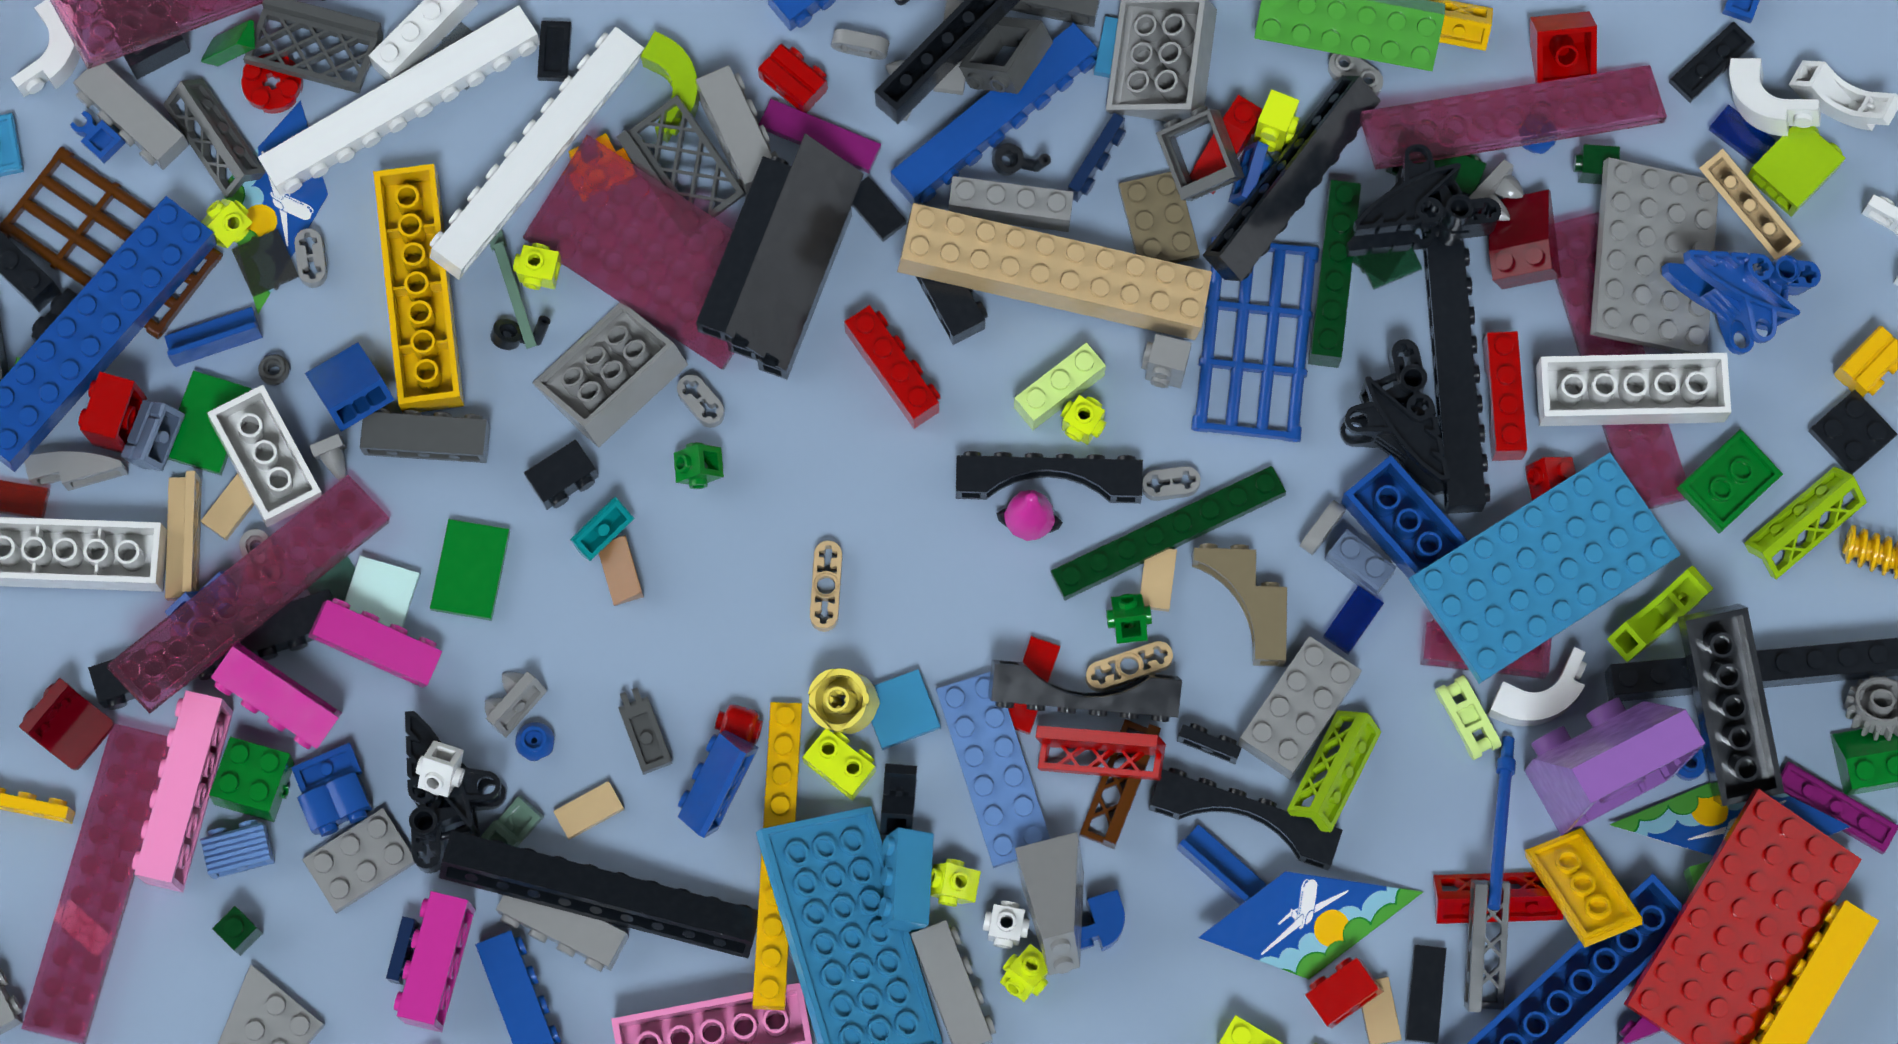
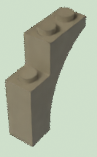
M1205 543L1200 544L1199 548L1194 547L1192 567L1211 575L1222 583L1235 597L1244 612L1252 638L1253 666L1284 667L1287 641V587H1280V583L1263 582L1261 586H1256V549H1249L1248 545L1236 544L1231 545L1230 549L1218 548L1216 544Z

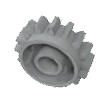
M1873 675L1865 681L1859 679L1856 687L1851 686L1844 704V707L1847 708L1845 717L1853 719L1851 724L1853 729L1862 728V736L1867 735L1869 732L1873 734V739L1876 741L1879 735H1884L1885 739L1890 741L1893 733L1898 736V680L1894 681L1886 676L1874 677Z

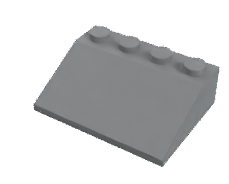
M1121 0L1106 104L1107 112L1169 122L1177 118H1181V121L1190 118V112L1205 106L1217 9L1209 0Z
M621 301L540 375L533 384L583 435L600 447L675 378L688 363L670 339Z

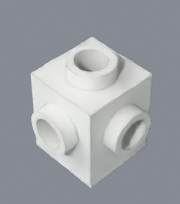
M434 740L425 755H422L418 761L416 774L420 775L417 788L448 798L454 786L459 787L462 783L465 769L461 768L464 750Z
M1001 901L1000 905H993L992 912L986 911L983 930L989 931L988 941L994 942V946L1012 949V945L1019 946L1021 937L1027 938L1030 919L1024 918L1025 909H1019L1020 904ZM1001 919H1012V926L1009 928L1003 927L1000 923Z

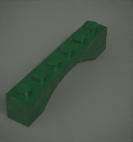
M1331 180L1328 188L1321 266L1308 360L1310 365L1339 368L1342 359L1353 256L1347 257L1346 246L1354 236L1353 225L1358 218L1361 183Z

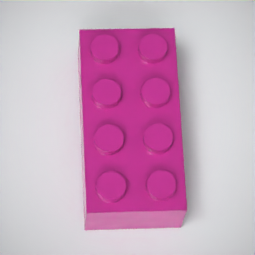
M238 642L231 647L211 676L216 681L214 687L228 696L232 693L243 699L240 703L242 706L255 714L261 711L269 717L267 722L281 732L285 728L296 735L294 740L308 750L311 746L318 749L342 714L341 711Z
M431 891L429 899L424 898L420 909V917H423L420 930L416 929L414 931L411 948H415L412 961H406L402 978L406 980L403 992L399 991L397 993L394 1003V1010L398 1011L396 1016L405 1024L441 1033L443 1031L476 910L466 899Z

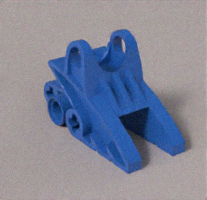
M1688 250L1683 253L1685 264L1667 263L1661 267L1662 276L1678 291L1716 314L1726 347L1737 355L1750 351L1754 346V341L1760 344L1768 342L1775 336L1777 326L1798 316L1800 310L1788 302V296H1796L1815 287L1821 279V273L1816 264L1810 261L1796 260L1789 255L1782 256L1771 262L1767 256L1758 253ZM1758 263L1757 267L1761 266V268L1754 272L1752 266ZM1756 329L1768 331L1766 337L1759 335ZM1735 333H1740L1745 337L1744 348H1739L1734 343Z

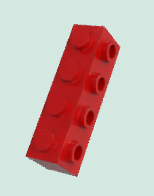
M868 305L844 321L845 333L914 429L939 413L938 400L941 397L933 384L927 385L921 377L923 375L921 367L914 359L909 361L904 354L906 348L897 335L892 337L886 328L889 324L879 310L874 312L871 306Z

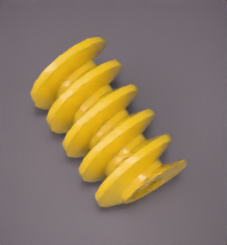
M1851 525L1842 547V553L1845 554V564H1849L1855 557L1857 558L1858 568H1861L1868 561L1870 572H1873L1878 565H1881L1883 576L1890 569H1893L1894 579L1897 580L1898 541L1893 546L1892 537L1886 536L1880 543V533L1874 532L1868 539V530L1865 528L1856 535V526Z

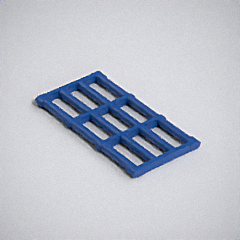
M1213 236L1211 238V244L1217 236ZM1270 244L1268 252H1273L1274 255L1268 306L1250 304L1253 271L1247 278L1240 281L1238 303L1220 301L1222 277L1211 265L1212 275L1205 307L1207 310L1202 357L1198 361V366L1201 367L1196 414L1192 418L1191 430L1277 439L1288 442L1301 441L1302 427H1300L1304 378L1307 377L1308 372L1305 366L1310 320L1313 319L1311 305L1315 264L1319 260L1320 249L1318 247ZM1286 254L1304 256L1299 309L1281 307ZM1219 310L1237 312L1232 361L1214 359ZM1249 313L1267 315L1263 364L1244 362ZM1280 317L1298 319L1293 368L1275 366ZM1213 368L1231 370L1225 425L1207 423ZM1243 371L1262 373L1256 428L1238 426ZM1274 375L1292 377L1287 431L1268 430Z

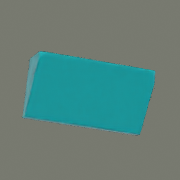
M614 497L570 540L584 558L591 561L635 518Z

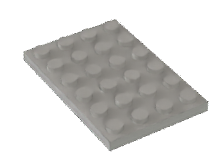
M1610 157L1603 161L1590 335L1681 354L1707 353L1710 310L1700 306L1678 291L1662 276L1661 267L1667 263L1685 264L1683 253L1688 250L1714 251L1718 191L1708 179Z

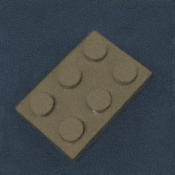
M1171 172L1119 183L1118 189L1136 254L1172 263L1199 258L1200 253L1186 201L1181 200Z

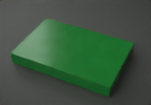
M193 371L178 410L184 413L185 417L168 460L222 476L229 456L210 423L207 412L252 389Z
M1740 429L1676 489L1719 534L1777 481L1783 473Z
M448 519L430 605L431 611L492 621L510 536L509 529Z

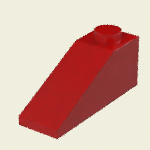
M1240 95L1236 97L1222 118L1237 158L1255 133L1258 119L1263 110ZM1214 134L1190 173L1192 182L1227 167Z

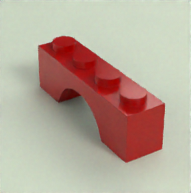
M1518 331L1488 332L1483 340L1482 347L1484 372L1489 382L1491 401L1489 430L1492 461L1522 460L1527 452Z

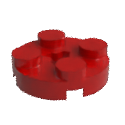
M266 53L258 57L265 58L274 53ZM288 56L282 58L286 65L293 66L296 64ZM246 64L243 68L241 85L247 101L253 107L261 109L266 113L276 114L290 109L297 102L296 99L300 91L302 93L303 79ZM269 78H279L280 82L276 83L277 88L271 90L269 86H264Z

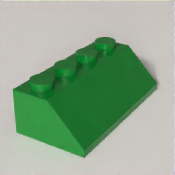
M1862 729L1830 735L1845 795L1898 787V736L1893 733L1891 740L1887 741L1884 735H1879L1876 741L1873 739L1872 733L1868 732L1867 735L1862 736Z

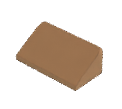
M626 535L613 539L599 552V557L613 605L616 606L643 598L644 596Z

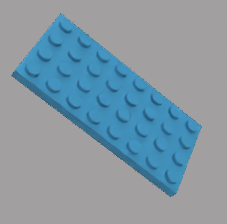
M1609 452L1414 574L1408 580L1480 684L1675 560L1681 554Z
M872 807L853 809L758 830L756 836L817 1043L943 1044L910 933L881 927L882 916L879 915V904L883 898L884 886L881 885L880 878L885 867V855L882 853L883 843Z

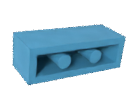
M898 827L885 837L882 846V853L885 855V867L880 878L881 885L884 886L883 898L879 904V915L882 916L881 927L914 933L929 925L933 833Z

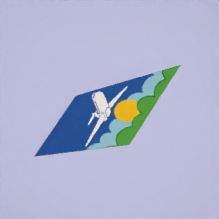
M301 100L253 152L258 161V156L308 128ZM265 173L260 180L244 182L233 197L226 198L224 196L227 200L233 202L237 200L249 211L246 216L253 222L247 228L249 230L248 234L237 243L258 314L295 253L294 242L297 233L303 229H309L328 196L323 176L316 179L312 177L302 183V187L291 194L285 193L280 196L269 176ZM233 175L227 181L229 185L235 179Z
M1707 783L1614 822L1610 826L1714 856L1747 801L1721 806L1714 801L1711 783ZM1785 793L1770 796L1827 836L1851 827Z
M1285 871L1198 938L1310 979L1423 892Z

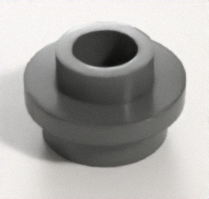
M269 355L260 362L258 372L265 383L279 385L288 378L290 368L288 362L282 356ZM277 366L280 368L278 374H269L272 367Z

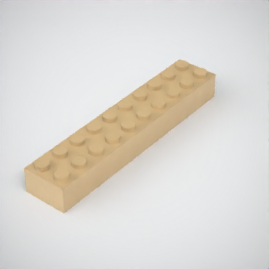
M913 203L909 215L897 272L1191 340L1197 338L1202 328L1212 275L1211 271L916 203Z

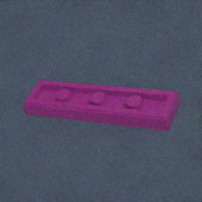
M770 99L759 123V126L763 125L767 132L798 145L801 144L804 134H807L856 169L868 174L881 150L880 143L773 99Z
M1788 761L1781 772L1785 794L1851 826L1842 831L1878 853H1885L1898 830L1897 824Z

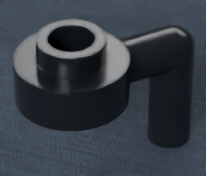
M1011 143L1001 145L992 155L994 169L1005 176L1013 175L1020 169L1039 172L1051 162L1048 154H1042L1037 159L1026 158L1022 150ZM1002 156L1010 159V166L1002 163Z
M546 316L539 317L533 331L537 346L542 344L550 324V319ZM500 319L495 322L490 334L491 341L495 346L503 350H513L520 343L525 344L518 323L510 319Z

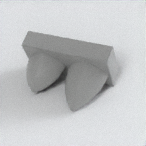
M1503 160L1469 196L1470 199L1491 198L1496 200L1501 207V215L1498 221H1510L1509 212L1503 202L1497 197L1498 195L1510 199L1523 198L1522 187L1518 180L1512 176L1514 165L1506 160Z
M336 434L309 445L313 456L317 460L321 459L338 480L344 482L346 468L342 450L347 447L342 436Z
M528 671L525 674L517 672L502 673V683L507 695L503 699L491 698L485 700L486 720L505 738L547 692L543 685Z

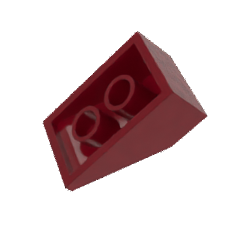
M1548 189L1524 194L1523 198L1500 199L1509 212L1510 221H1498L1494 231L1489 235L1492 280L1501 289H1507L1561 278L1551 191Z

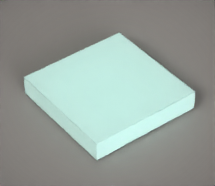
M359 556L345 602L351 605L349 610L361 614L362 611L374 614L380 618L378 623L390 627L391 624L403 627L420 573Z

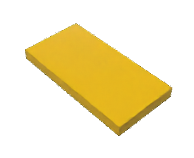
M1583 828L1525 850L1526 859L1584 948L1642 925V916Z

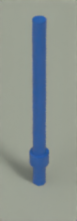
M1504 736L1502 738L1501 757L1497 759L1496 767L1499 781L1487 906L1490 910H1499L1501 907L1511 778L1515 774L1516 760L1513 758L1515 739L1511 736Z

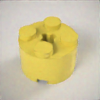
M836 668L825 670L813 680L809 687L808 709L811 717L821 727L841 732L842 734H853L866 728L874 719L880 705L876 689L871 681L864 675L848 669ZM842 696H846L845 699H844V700H845V704H844L843 706H841L843 702H842V700H841L840 698H841Z

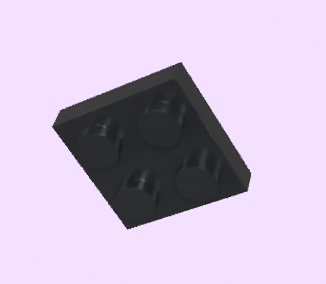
M1856 390L1851 392L1808 431L1839 465L1852 475L1898 435Z

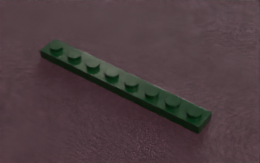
M1270 466L1051 570V576L1065 601L1143 564L1144 560L1167 549H1175L1286 496V490L1275 470Z

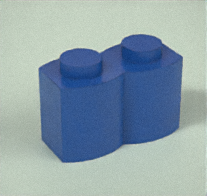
M356 772L341 776L326 785L312 789L297 797L311 832L314 835L320 834L321 837L337 832L339 830L338 825L346 821L354 824L368 817L367 813L373 810L360 776Z

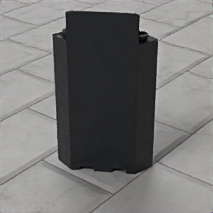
M804 134L792 166L782 158L773 156L770 159L763 156L696 321L698 332L726 341L728 351L756 360L759 370L787 380L851 220V206L864 173L807 134Z

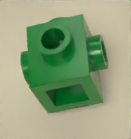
M695 442L689 443L685 449L675 452L674 468L676 483L687 484L690 489H703L708 486L707 483L723 478L721 447Z
M1123 594L1111 597L1112 610H1106L1108 629L1114 628L1116 643L1148 641L1147 624H1152L1150 605L1144 606L1142 594Z

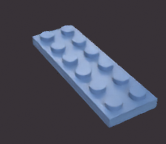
M990 672L937 688L936 692L992 866L996 868L1017 861L1015 848L1048 840L1050 836L1008 708L995 706V701H991L988 697Z

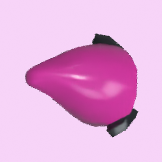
M1035 490L1020 491L1010 500L1006 509L996 513L999 522L1008 527L1013 535L1026 541L1040 539L1046 534L1058 530L1063 523L1059 517L1054 515L1053 506L1046 495Z

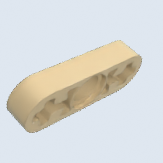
M833 541L819 543L814 551L810 620L813 627L822 632L832 630L837 625L839 616L842 551L840 546ZM826 549H832V554L837 555V558H831V571H825V560L823 557H819L820 554H825ZM824 578H829L835 583V589L829 594H823L817 589L818 582ZM835 600L834 604L828 602L827 607L828 615H832L833 618H828L826 623L822 624L820 618L815 617L822 612V601Z
M1156 641L1094 662L1086 671V683L1093 691L1103 692L1136 681L1146 673L1156 674L1165 671L1172 663L1173 651L1167 643ZM1156 649L1160 653L1167 654L1162 664H1159L1157 660L1147 662L1149 669H1143V660L1139 654L1144 653V660L1151 658ZM1130 658L1137 662L1138 670L1136 673L1127 675L1122 672L1120 664L1124 659ZM1112 663L1115 664L1116 675L1120 678L1114 680V674L1105 677L1104 684H1100L1098 680L1091 679L1095 676V670L1100 669L1101 673L1110 672L1112 669L1110 664Z

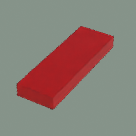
M1031 636L1022 662L1033 673L1049 682L1061 646ZM1014 703V708H1008L1014 729L1030 735L1038 711L1026 709L1027 704Z

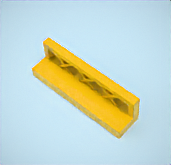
M1428 0L1445 3V17L1439 40L1440 43L1486 51L1492 26L1493 8L1451 0Z

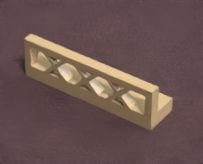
M186 471L185 477H169L165 599L167 601H176L185 592L199 591L202 480L196 471Z

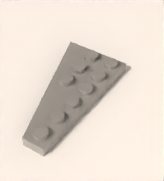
M250 965L218 1044H310L325 1025L254 966Z

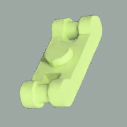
M1464 675L1455 678L1454 683L1448 686L1442 685L1435 689L1440 703L1447 711L1472 760L1480 758L1482 752L1488 749L1493 751L1502 746L1495 729ZM1461 694L1465 701L1456 705L1452 697ZM1481 729L1484 738L1476 741L1472 733Z

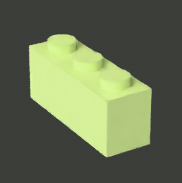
M1086 342L1014 397V409L1028 426L1035 430L1065 407L1069 400H1074L1078 395L1104 377L1106 365Z

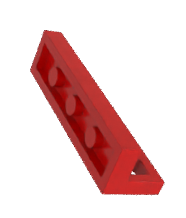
M1037 725L1035 738L1041 743L1037 767L1040 771L1157 781L1161 779L1166 744L1158 735ZM1050 747L1062 748L1067 754L1058 763H1047ZM1083 751H1093L1097 758L1088 766H1081L1075 760ZM1097 751H1102L1104 753L1100 755ZM1114 753H1123L1127 761L1120 767L1110 768L1105 762ZM1145 755L1155 756L1153 771H1141L1135 763ZM1072 761L1075 765H1069L1068 763ZM1133 766L1135 770H1129L1128 768Z
M1536 872L1503 873V881H1509L1511 884L1521 886L1520 889L1510 888L1508 922L1563 920L1564 915L1547 889L1538 885L1542 882ZM1490 873L1433 875L1436 897V924L1469 923L1471 880L1490 881ZM1442 886H1455L1458 890L1443 891ZM1501 909L1496 913V915L1499 917L1500 920H1501ZM1492 916L1487 922H1497V920Z

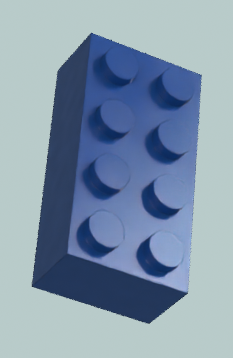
M1392 455L1346 491L1341 500V504L1408 579L1468 541Z

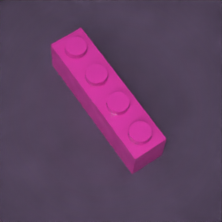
M333 598L332 601L326 600L322 604L309 633V638L421 688L428 686L442 654L441 650L435 648L437 645L435 642L424 637H419L416 640L407 635L408 630L398 625L391 624L390 627L378 623L380 618L369 612L362 611L361 614L349 610L351 605L340 599Z

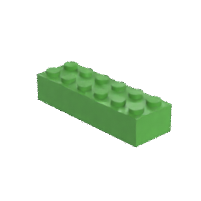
M1261 0L1254 38L1433 72L1445 17V3L1428 0Z

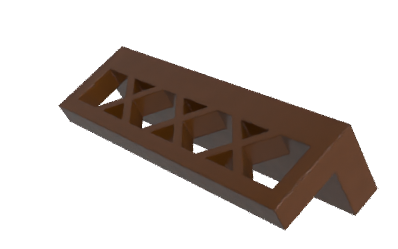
M1125 719L1120 732H1127L1130 729L1141 734L1159 736L1161 728L1149 724L1147 728ZM1114 753L1110 756L1107 765L1113 768L1115 762L1126 757L1123 754L1118 755V753ZM1145 755L1135 763L1139 770H1146L1151 755ZM1102 776L1079 836L1115 849L1142 779H1117V777H1112L1114 782L1106 785L1109 776ZM1126 782L1125 787L1122 790L1120 784ZM1116 786L1120 794V800L1118 804L1106 809L1101 798L1103 791ZM1098 804H1100L1102 811L1095 813ZM1115 810L1114 815H1113L1112 820H1111V818H1110V816H1109V812H1112V811ZM1102 815H1105L1109 824L1105 837L1088 831L1091 821Z

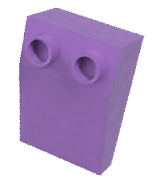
M1618 697L1602 704L1586 715L1592 726L1588 731L1571 739L1566 728L1562 726L1531 743L1538 757L1534 758L1524 771L1562 836L1670 780L1706 743L1686 709L1643 701L1626 710Z

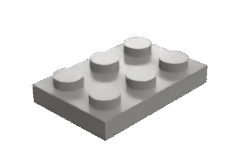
M384 808L302 859L336 914L415 864L412 852Z

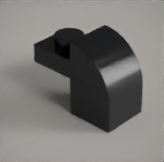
M885 764L880 824L881 835H889L898 827L912 830L917 766Z

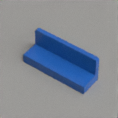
M252 307L164 336L168 347V357L175 367L263 338Z
M1199 824L1178 845V851L1239 905L1243 904L1267 885Z

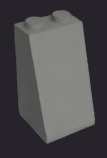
M1077 832L1015 848L1021 885L1049 976L1057 973L1064 974L1072 969L1080 968L1084 871Z

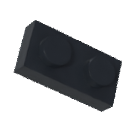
M1198 724L1182 725L1177 742L1236 764L1242 748L1236 745V740L1225 735H1220L1217 738L1207 734L1208 730Z

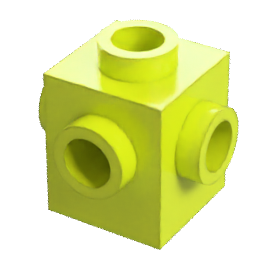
M227 199L216 200L206 210L208 215L201 221V223L214 232L217 245L228 248L233 242L241 241L249 232L247 228L253 223L246 216L249 211L237 200L233 202Z
M533 243L532 246L523 245L521 254L517 253L515 256L513 271L516 272L519 282L526 288L539 290L541 287L555 289L562 263L560 253L550 250L548 246L539 243Z
M1078 395L1075 402L1069 400L1060 415L1064 418L1062 422L1064 433L1076 442L1081 441L1089 445L1093 437L1098 438L1107 424L1104 421L1105 410L1102 409V404L1089 396L1085 399ZM1079 413L1088 417V419H1081L1078 416Z
M946 859L945 863L933 864L930 896L939 898V904L956 907L957 903H975L981 871L964 867L965 862L956 859Z
M1031 943L1019 957L1013 954L1002 967L1006 973L1000 983L1006 987L1011 995L1018 997L1023 1002L1032 993L1038 996L1049 983L1045 979L1048 971L1043 954Z

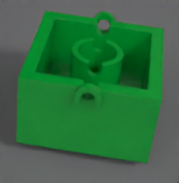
M230 737L209 796L215 806L275 822L282 799H286L288 796L289 786L287 785L292 774L291 767L295 763L290 753Z

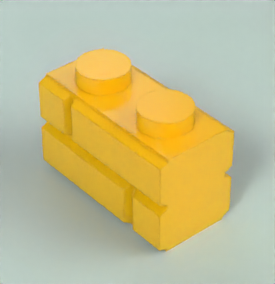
M1879 326L1834 373L1835 377L1843 385L1847 386L1851 392L1856 390L1862 397L1867 393L1873 396L1885 384L1881 378L1888 371L1893 375L1898 370V340L1893 338V335L1883 326Z

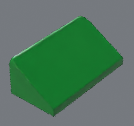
M250 19L213 37L201 62L218 67L255 49L254 20Z

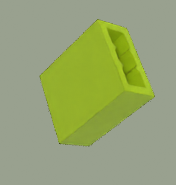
M1792 126L1789 129L1788 136H1782L1751 168L1747 177L1792 217L1840 168L1846 157L1842 155L1841 149L1836 144L1828 143L1820 136L1816 127L1799 128Z

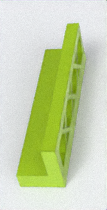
M1834 466L1750 537L1744 545L1749 553L1762 559L1770 576L1777 580L1864 506L1867 501L1854 475ZM1851 491L1855 499L1846 507H1841L1844 496ZM1826 511H1831L1828 522L1823 526H1819L1821 516ZM1807 530L1806 541L1800 546L1796 545L1798 535ZM1780 550H1785L1783 560L1778 565H1775L1772 557Z
M1337 710L1287 808L1290 816L1312 818L1320 831L1332 832L1381 734L1380 729L1369 713ZM1344 722H1352L1350 728L1339 734V730ZM1340 744L1338 752L1326 758L1329 750ZM1325 770H1328L1326 776L1323 779L1314 783V780L1318 774L1322 773ZM1315 795L1310 807L1301 806L1304 800Z

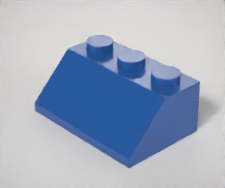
M727 730L720 732L718 735L714 734L706 747L709 755L705 763L700 762L692 775L695 783L691 791L686 790L678 803V807L682 808L678 818L703 838L718 831L759 747Z

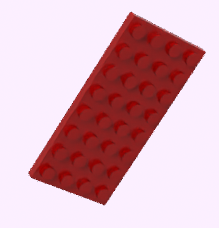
M1754 789L1633 987L1624 1005L1681 1044H1749L1760 1030L1759 1027L1765 1016L1774 1007L1775 1000L1781 989L1787 985L1792 977L1794 967L1807 952L1808 944L1812 937L1825 922L1824 917L1828 910L1837 902L1862 859L1760 789Z

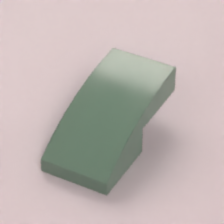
M518 796L498 820L492 822L481 835V838L499 840L507 845L517 847L544 816L525 798Z

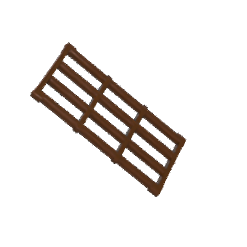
M62 146L8 216L0 223V231L8 239L13 238L50 263V267L54 270L59 269L85 287L92 277L66 260L75 247L79 246L104 264L112 257V254L85 237L93 224L97 222L123 241H126L133 233L103 213L110 202L115 198L145 219L153 209L121 189V185L117 182L112 183L75 158L74 153ZM61 163L106 192L95 207L51 178ZM42 187H45L87 216L77 230L32 201ZM24 210L68 239V242L58 254L14 225ZM215 248L209 252L204 258L207 261L196 275L191 273L184 281L189 285L177 299L171 295L164 303L170 310L160 323L151 318L144 326L147 329V333L156 339H160L175 317L222 259L223 253Z

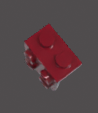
M59 678L56 683L51 684L45 690L43 698L35 708L30 709L24 715L23 722L19 725V728L70 769L76 771L82 767L113 730L115 723Z

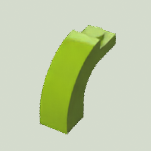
M654 31L641 54L642 65L644 68L664 77L673 88L671 99L678 95L695 118L699 106V96L696 84L697 75L693 63L684 49L676 42ZM677 105L667 112L665 124L681 125L682 112ZM655 127L656 134L658 137L659 127ZM664 128L663 141L668 143L672 135L677 136L680 130Z
M1692 565L1652 602L1624 622L1607 640L1628 663L1678 623L1677 617L1687 615L1714 588Z

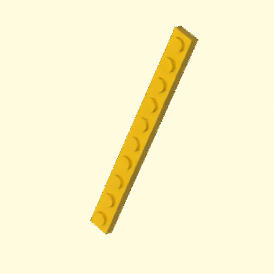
M771 702L763 828L796 822L802 703ZM761 854L752 1006L753 1009L785 1010L789 945Z

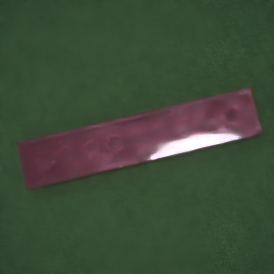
M1650 65L1362 111L1360 115L1375 170L1402 166L1404 153L1413 144L1426 146L1430 149L1433 160L1661 124L1665 123L1667 118ZM1420 152L1409 154V158L1413 163L1426 161L1425 156Z
M1599 212L1555 223L1561 278L1555 279L1579 356L1645 354L1642 345L1590 335ZM1669 424L1602 425L1612 456L1649 509L1686 500L1676 489L1686 480V476Z
M347 475L108 663L107 669L149 714L227 653L233 645L242 641L389 523L390 518Z
M113 723V727L110 729L21 1029L78 1044H86L135 878V870L132 869V863L136 851H141L144 839L141 838L142 826L145 820L150 819L152 808L149 806L151 794L154 789L158 790L161 780L158 777L159 766L162 759L167 758L170 748L167 747L168 736Z

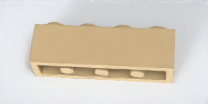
M1724 149L1720 150L1699 168L1775 260L1785 255L1790 256L1803 245Z

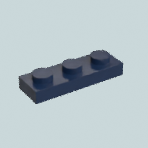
M1115 112L1068 186V191L1074 192L1073 200L1076 202L1079 201L1082 194L1087 196L1096 181L1093 179L1098 169L1101 171L1105 169L1111 158V155L1108 154L1113 145L1118 147L1126 134V130H1124L1125 118Z

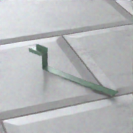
M501 229L490 242L492 252L493 250L495 251L526 349L537 345L505 250L507 244Z

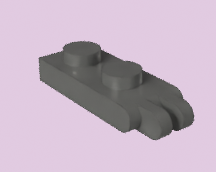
M636 687L631 689L636 701L630 703L626 692L620 693L624 705L618 707L644 775L673 763L648 696L641 698Z

